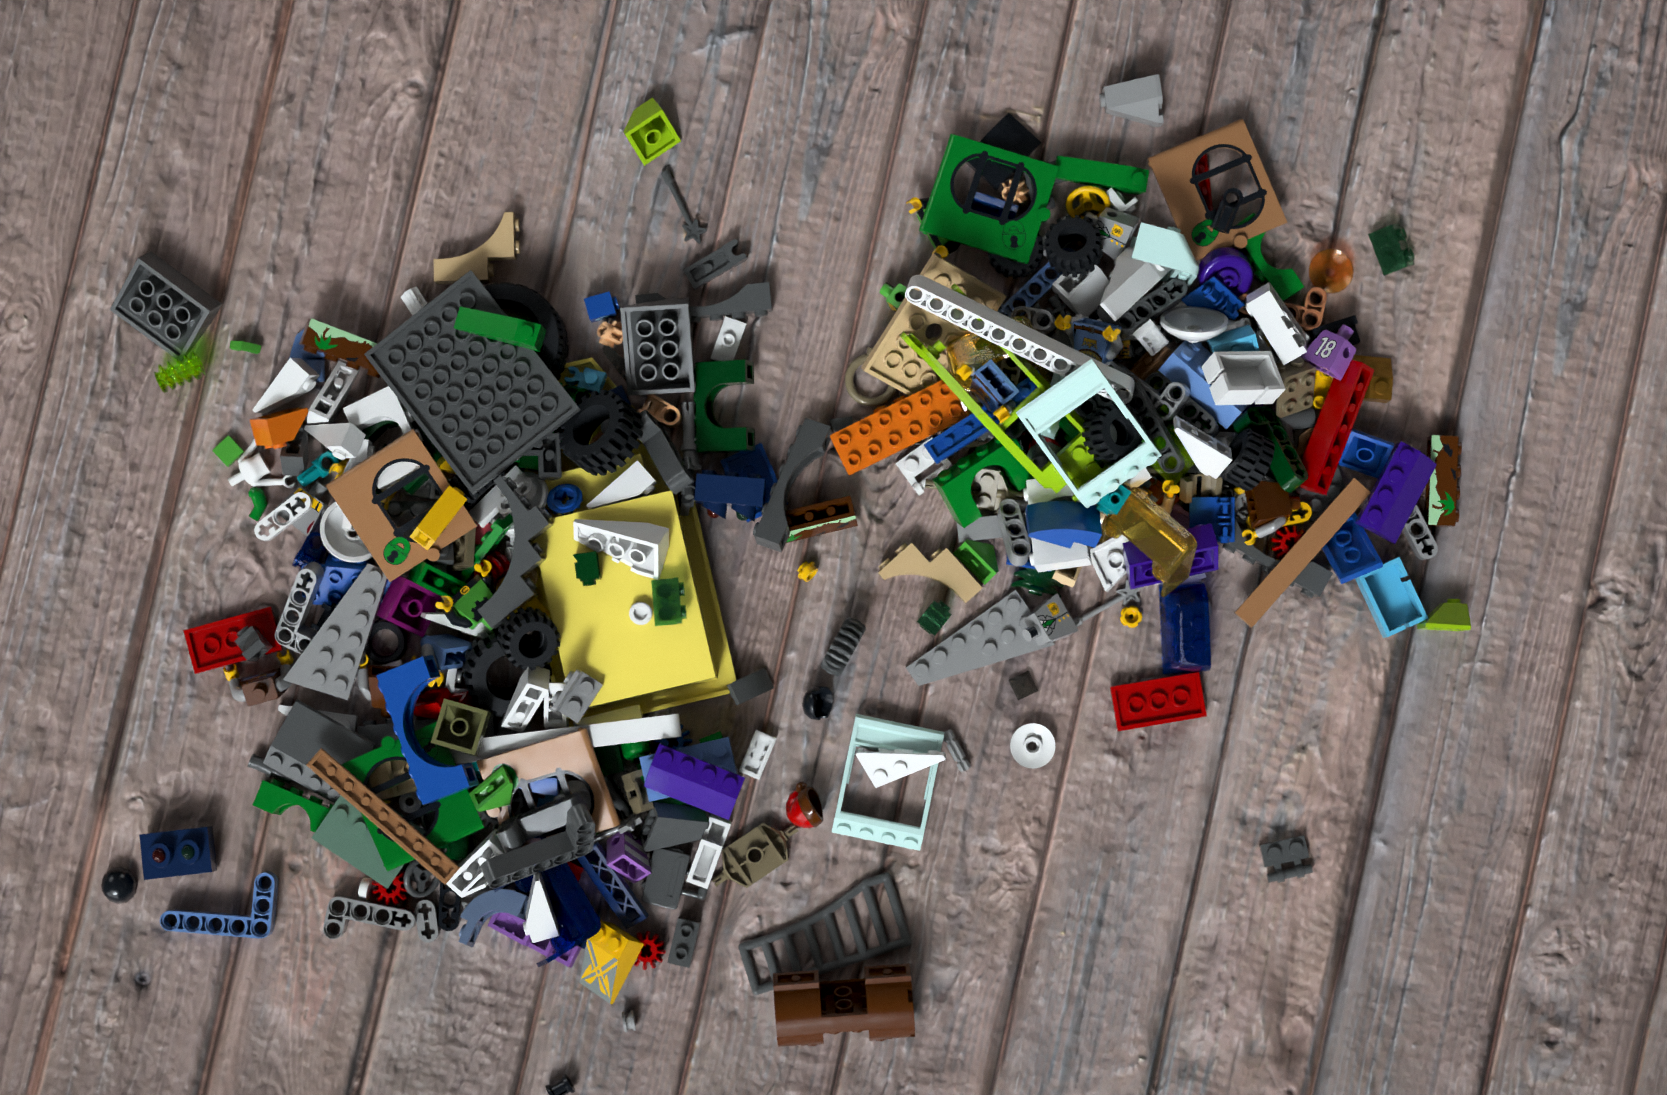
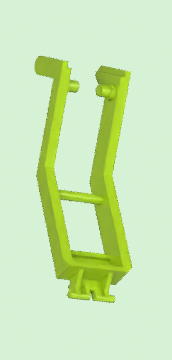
M955 283L951 286L954 291L968 297ZM903 331L899 335L924 359L978 420L1044 488H1051L1057 494L1065 485H1068L1051 461L1040 469L1004 432L1018 418L1016 414L1018 410L1052 387L1025 358L1001 347L1033 381L1037 388L1012 411L1011 417L1003 423L997 424L939 362V354L946 349V346L940 340L936 341L932 346L926 347L912 333L907 335ZM1072 410L1065 416L1080 433L1058 452L1056 456L1061 461V466L1071 480L1079 488L1084 483L1086 484L1089 479L1092 480L1109 467L1105 465L1101 468L1094 460V454L1090 455L1088 453L1089 448L1088 446L1085 447L1083 443L1085 442V437H1082V432H1085V428H1083L1085 421ZM1074 494L1071 498L1077 502L1078 498Z

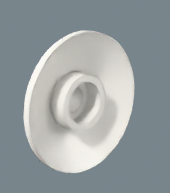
M1030 723L1023 725L1015 731L1011 738V754L1016 762L1023 767L1040 768L1046 765L1054 755V737L1046 727L1040 724ZM1032 741L1036 743L1035 750L1028 748V744Z

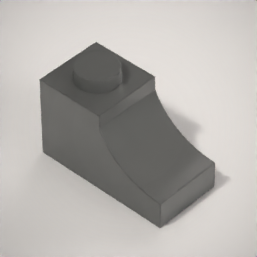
M301 425L294 440L286 442L287 446L281 449L280 460L283 475L298 476L307 469L310 434L304 430L306 425Z
M246 626L237 633L238 638L234 641L241 649L242 655L248 661L257 662L273 647L254 626L249 628Z

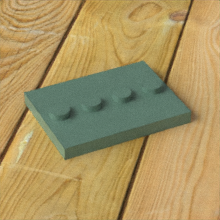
M341 795L311 837L387 889L404 866L401 865L387 872L361 812ZM412 821L408 822L422 835L426 833L424 829Z

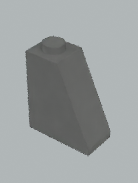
M653 802L654 808L650 809L639 838L643 851L647 852L701 840L705 830L709 827V818L704 810L694 806Z

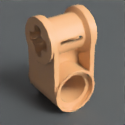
M648 394L643 407L637 411L641 413L647 410L661 424L669 428L679 426L682 421V415L675 406L654 394ZM670 411L677 413V418L673 422L665 420L666 414Z

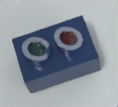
M702 470V474H696L694 501L703 504L702 506L707 509V514L711 518H718L720 516L726 520L727 506H731V509L736 511V516L739 520L745 521L750 519L755 522L756 508L763 509L765 503L766 480L762 479L760 474L748 473L747 477H739L737 472H725V475H717L716 471Z
M213 826L139 835L144 880L217 871Z

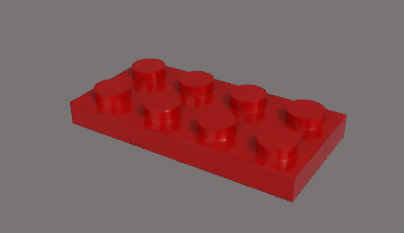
M272 607L183 630L194 673L199 674L246 661L247 659L242 655L241 649L234 642L238 638L237 633L246 626L248 628L251 626L256 627L273 646L265 655L282 651L283 646L275 639L277 624Z
M1199 672L1110 687L1117 731L1207 716Z

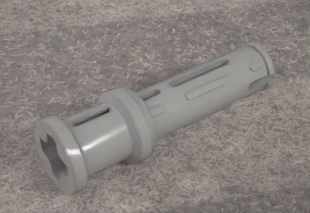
M682 402L680 406L683 445H681L680 451L683 452V458H691L694 470H700L702 466L699 464L697 445L694 444L696 436V426L694 423L695 402H688L689 411H687L686 402Z

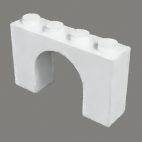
M389 386L343 408L348 422L355 425L361 431L381 421H394L398 423L403 435L414 429L412 424L415 421L414 418L405 409ZM416 429L415 432H418L421 441H424L419 429ZM398 462L388 466L378 478V489L385 491L419 469L420 466L412 462Z
M1036 479L1026 480L1027 488H1023L1025 502L1028 501V505L1048 501L1075 502L1071 498L1074 493L1068 485H1065L1056 494L1051 488H1044ZM1028 537L1033 548V552L1029 554L1030 563L1038 572L1092 565L1090 546L1074 542L1071 548H1066Z

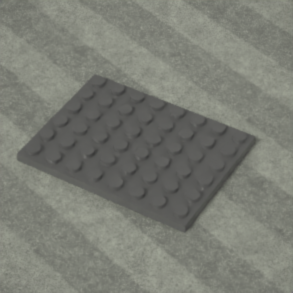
M470 270L364 355L468 490L474 495L581 409L534 350L453 328L460 306L507 316L476 275Z

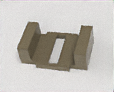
M1203 473L1189 474V477L1180 478L1179 499L1184 503H1192V497H1196L1198 476H1202L1201 496L1197 497H1221L1222 477L1220 475L1215 479L1210 475L1206 476Z
M642 769L621 776L634 815L654 808L652 802L643 804L637 781H635V778L643 776ZM635 790L637 795L631 797L630 791Z

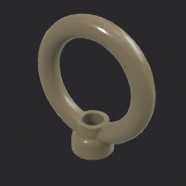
M867 347L866 354L856 357L849 364L845 373V386L848 394L854 401L864 406L874 407L890 400L896 392V388L888 385V388L882 395L874 398L865 397L857 391L854 385V374L858 367L864 364L873 349Z

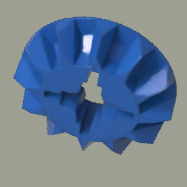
M573 484L558 485L547 496L548 508L554 514L561 513L563 516L567 512L573 513L576 508L580 509V503L583 502L581 490ZM567 495L569 500H567L566 503L563 504L562 501H564V498H566Z

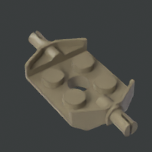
M983 468L972 481V483L976 482L981 486L977 491L971 490L972 498L979 510L994 511V515H997L999 505L1003 500L1023 501L1024 493L1011 490L1002 470ZM926 479L925 488L937 489L933 480Z
M764 822L722 850L724 870L711 880L715 882L721 878L714 883L716 887L724 881L731 879L748 888L788 861L786 841L789 837L799 832V830L796 828L789 832L796 827L794 824L783 831H779ZM757 849L761 852V859L758 862H752L749 859L748 853L750 850Z

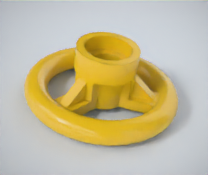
M1081 186L1068 195L1066 209L1072 218H1075V215H1080L1084 211L1090 210L1099 211L1096 214L1099 217L1106 207L1110 208L1111 203L1109 196L1101 188ZM1097 194L1103 199L1104 205L1097 202ZM1079 195V206L1073 209V200Z

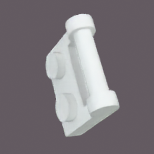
M932 437L895 463L918 496L923 494L924 489H926V479H934L941 471L948 469L952 465L946 458L941 462L943 465L919 483L916 481V476L935 463L924 447V444L933 439Z

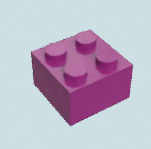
M399 576L391 582L378 609L377 616L418 636L424 637L431 620L420 617L421 613L436 612V602H441L442 598L440 595Z

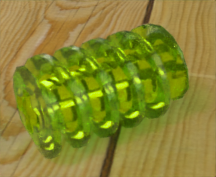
M192 351V359H189L184 354V362L182 363L178 358H175L174 366L167 361V369H164L160 364L158 365V372L154 371L164 393L168 392V386L172 390L176 389V382L180 386H184L185 380L189 383L193 382V376L197 380L201 379V372L206 376L203 364L194 351Z

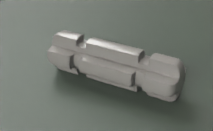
M949 729L945 731L943 740L947 742L948 745L946 746L954 761H957L958 764L956 765L959 771L964 772L971 765L968 759H965L966 755L958 740H955V734Z

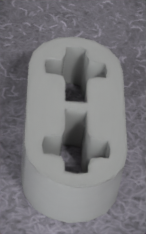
M424 899L416 904L415 916L419 938L424 942L430 943L438 938L440 929L435 903L429 899ZM423 903H426L427 907L432 908V911L428 912L427 920L425 919V913L420 912ZM426 922H429L430 929L435 930L431 938L423 935V931L427 929Z

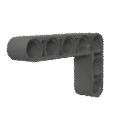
M1126 374L1132 377L1135 382L1132 399L1127 405L1130 406V409L1134 408L1137 411V416H1141L1142 420L1140 422L1141 425L1144 424V431L1162 456L1157 459L1159 465L1167 473L1180 472L1185 466L1183 455L1140 380L1133 374ZM1096 393L1079 405L1077 411L1081 416L1087 417L1088 414H1092L1085 411V404L1088 401L1093 403V409L1116 403L1112 400L1107 402L1104 396ZM1140 397L1143 400V407L1137 410L1134 402ZM1149 417H1152L1155 425L1149 430L1145 422ZM1159 437H1163L1166 440V445L1163 449L1157 447ZM1172 456L1177 459V466L1174 469L1168 466V460Z
M580 803L571 807L567 812L566 831L483 862L480 868L489 887L492 889L498 888L587 855L593 850L595 822L586 804Z

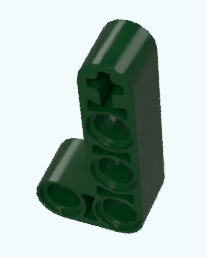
M1268 406L1248 408L1233 422V427L1238 434L1244 429L1249 428L1274 442L1275 452L1270 468L1284 491L1291 493L1308 479V472L1279 417L1276 416V412Z

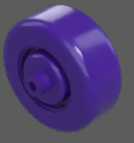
M1222 247L1209 252L1199 264L1197 277L1200 285L1215 276L1239 297L1245 294L1252 284L1253 271L1250 262L1244 253L1235 248Z

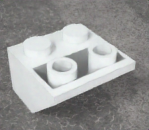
M1094 265L1095 270L1092 272L1086 271L1087 275L1077 274V277L1072 278V274H1069L1068 277L1062 274L1052 284V291L1058 294V297L1076 315L1089 317L1095 312L1101 303L1105 288L1109 285L1110 281L1097 265Z

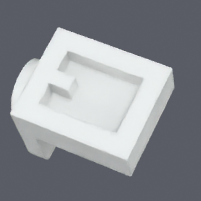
M1112 188L1106 191L1111 203L1110 208L1127 214H1131L1137 209L1135 207L1138 202L1136 197L1125 205L1123 203L1125 199L1119 191H1114Z
M460 668L448 669L445 688L447 687L451 694L468 691L467 689L457 688V684H461L463 678V671Z

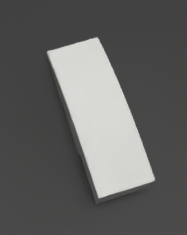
M712 814L708 820L709 827L703 834L686 880L689 883L706 889L709 887L732 824L731 821Z

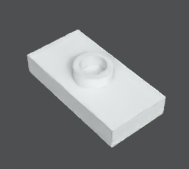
M725 316L711 359L715 361L734 360L747 324Z
M1151 319L1133 333L1151 356H1154L1169 343Z
M755 730L739 772L760 780L777 738Z

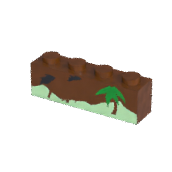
M308 319L299 345L304 346V351L315 355L318 351L325 354L324 358L337 363L339 359L347 362L346 367L358 371L360 367L368 370L367 375L380 378V374L364 355L377 343L315 319Z
M1430 435L1427 437V457L1437 464L1425 488L1424 520L1427 526L1454 527L1456 522L1459 521V509H1456V500L1460 498V487H1457V478H1460L1461 475L1458 455H1461L1462 443L1458 442L1459 436Z
M851 495L786 511L787 524L790 530L786 543L858 526Z

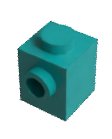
M1120 485L1115 491L1102 497L1096 504V509L1106 516L1108 514L1117 515L1131 494V491Z

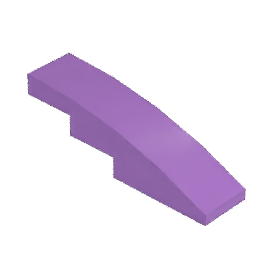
M509 913L492 915L487 926L524 946L534 949L546 957H551L563 965L572 968L582 947L561 936L532 943L530 935L526 936L523 928V922H526V918L521 919Z

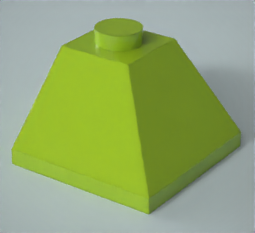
M653 97L634 109L623 131L644 166L681 142L664 111Z
M1447 599V603H1440L1427 615L1428 619L1417 624V629L1471 630L1468 605L1461 603V599Z

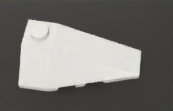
M1127 247L1115 258V267L1110 273L1109 277L1111 279L1109 285L1105 288L1100 303L1101 307L1114 321H1117L1171 269L1133 259L1131 257L1134 248Z
M574 520V540L596 552H605L613 557L612 561L616 563L621 561L632 567L631 571L636 574L657 580L660 578L669 548V528L644 522Z

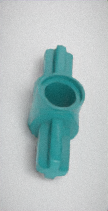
M327 450L311 462L312 466L299 474L297 480L303 487H306L320 476L324 478L329 475L330 469L323 468L321 464L323 458H328L332 465L335 463L339 464L342 460L333 456L332 451Z

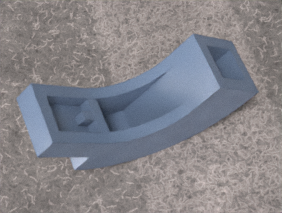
M508 889L490 890L477 896L466 906L460 916L468 921L459 932L460 939L458 942L473 947L483 924L494 914L509 913L524 919L529 897Z

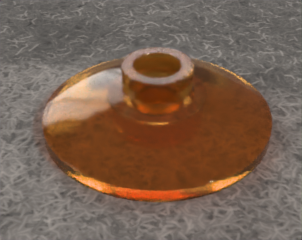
M1323 250L1317 253L1310 262L1309 278L1315 287L1322 288L1326 293L1341 292L1352 281L1354 273L1353 264L1350 258L1340 250ZM1332 269L1334 272L1333 276H1328L1326 270Z

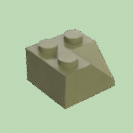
M444 698L431 743L478 757L491 713Z

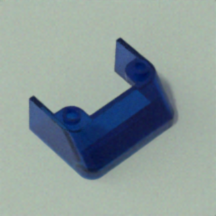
M567 862L541 872L554 913L561 928H559V936L550 938L555 953L536 963L538 967L551 962L596 935L601 928V921ZM533 875L515 881L517 887L521 891L529 893ZM506 885L493 889L496 892L501 888L505 887Z

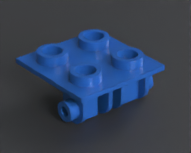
M1215 276L1181 300L1187 306L1204 307L1219 311L1232 320L1238 317L1239 313L1237 310L1245 305Z
M1192 497V503H1189V528L1199 524L1206 525L1211 523L1217 542H1235V497Z

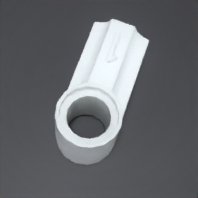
M417 286L410 288L401 296L412 316L428 304Z

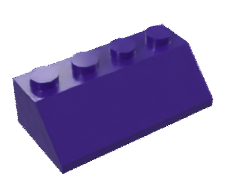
M1402 441L1396 443L1355 523L1395 544L1437 464L1421 451Z
M1199 524L1192 528L1177 529L1170 533L1155 534L1148 538L1132 539L1123 543V557L1130 590L1218 570V543L1212 524Z
M659 744L644 787L729 820L746 777L666 745Z

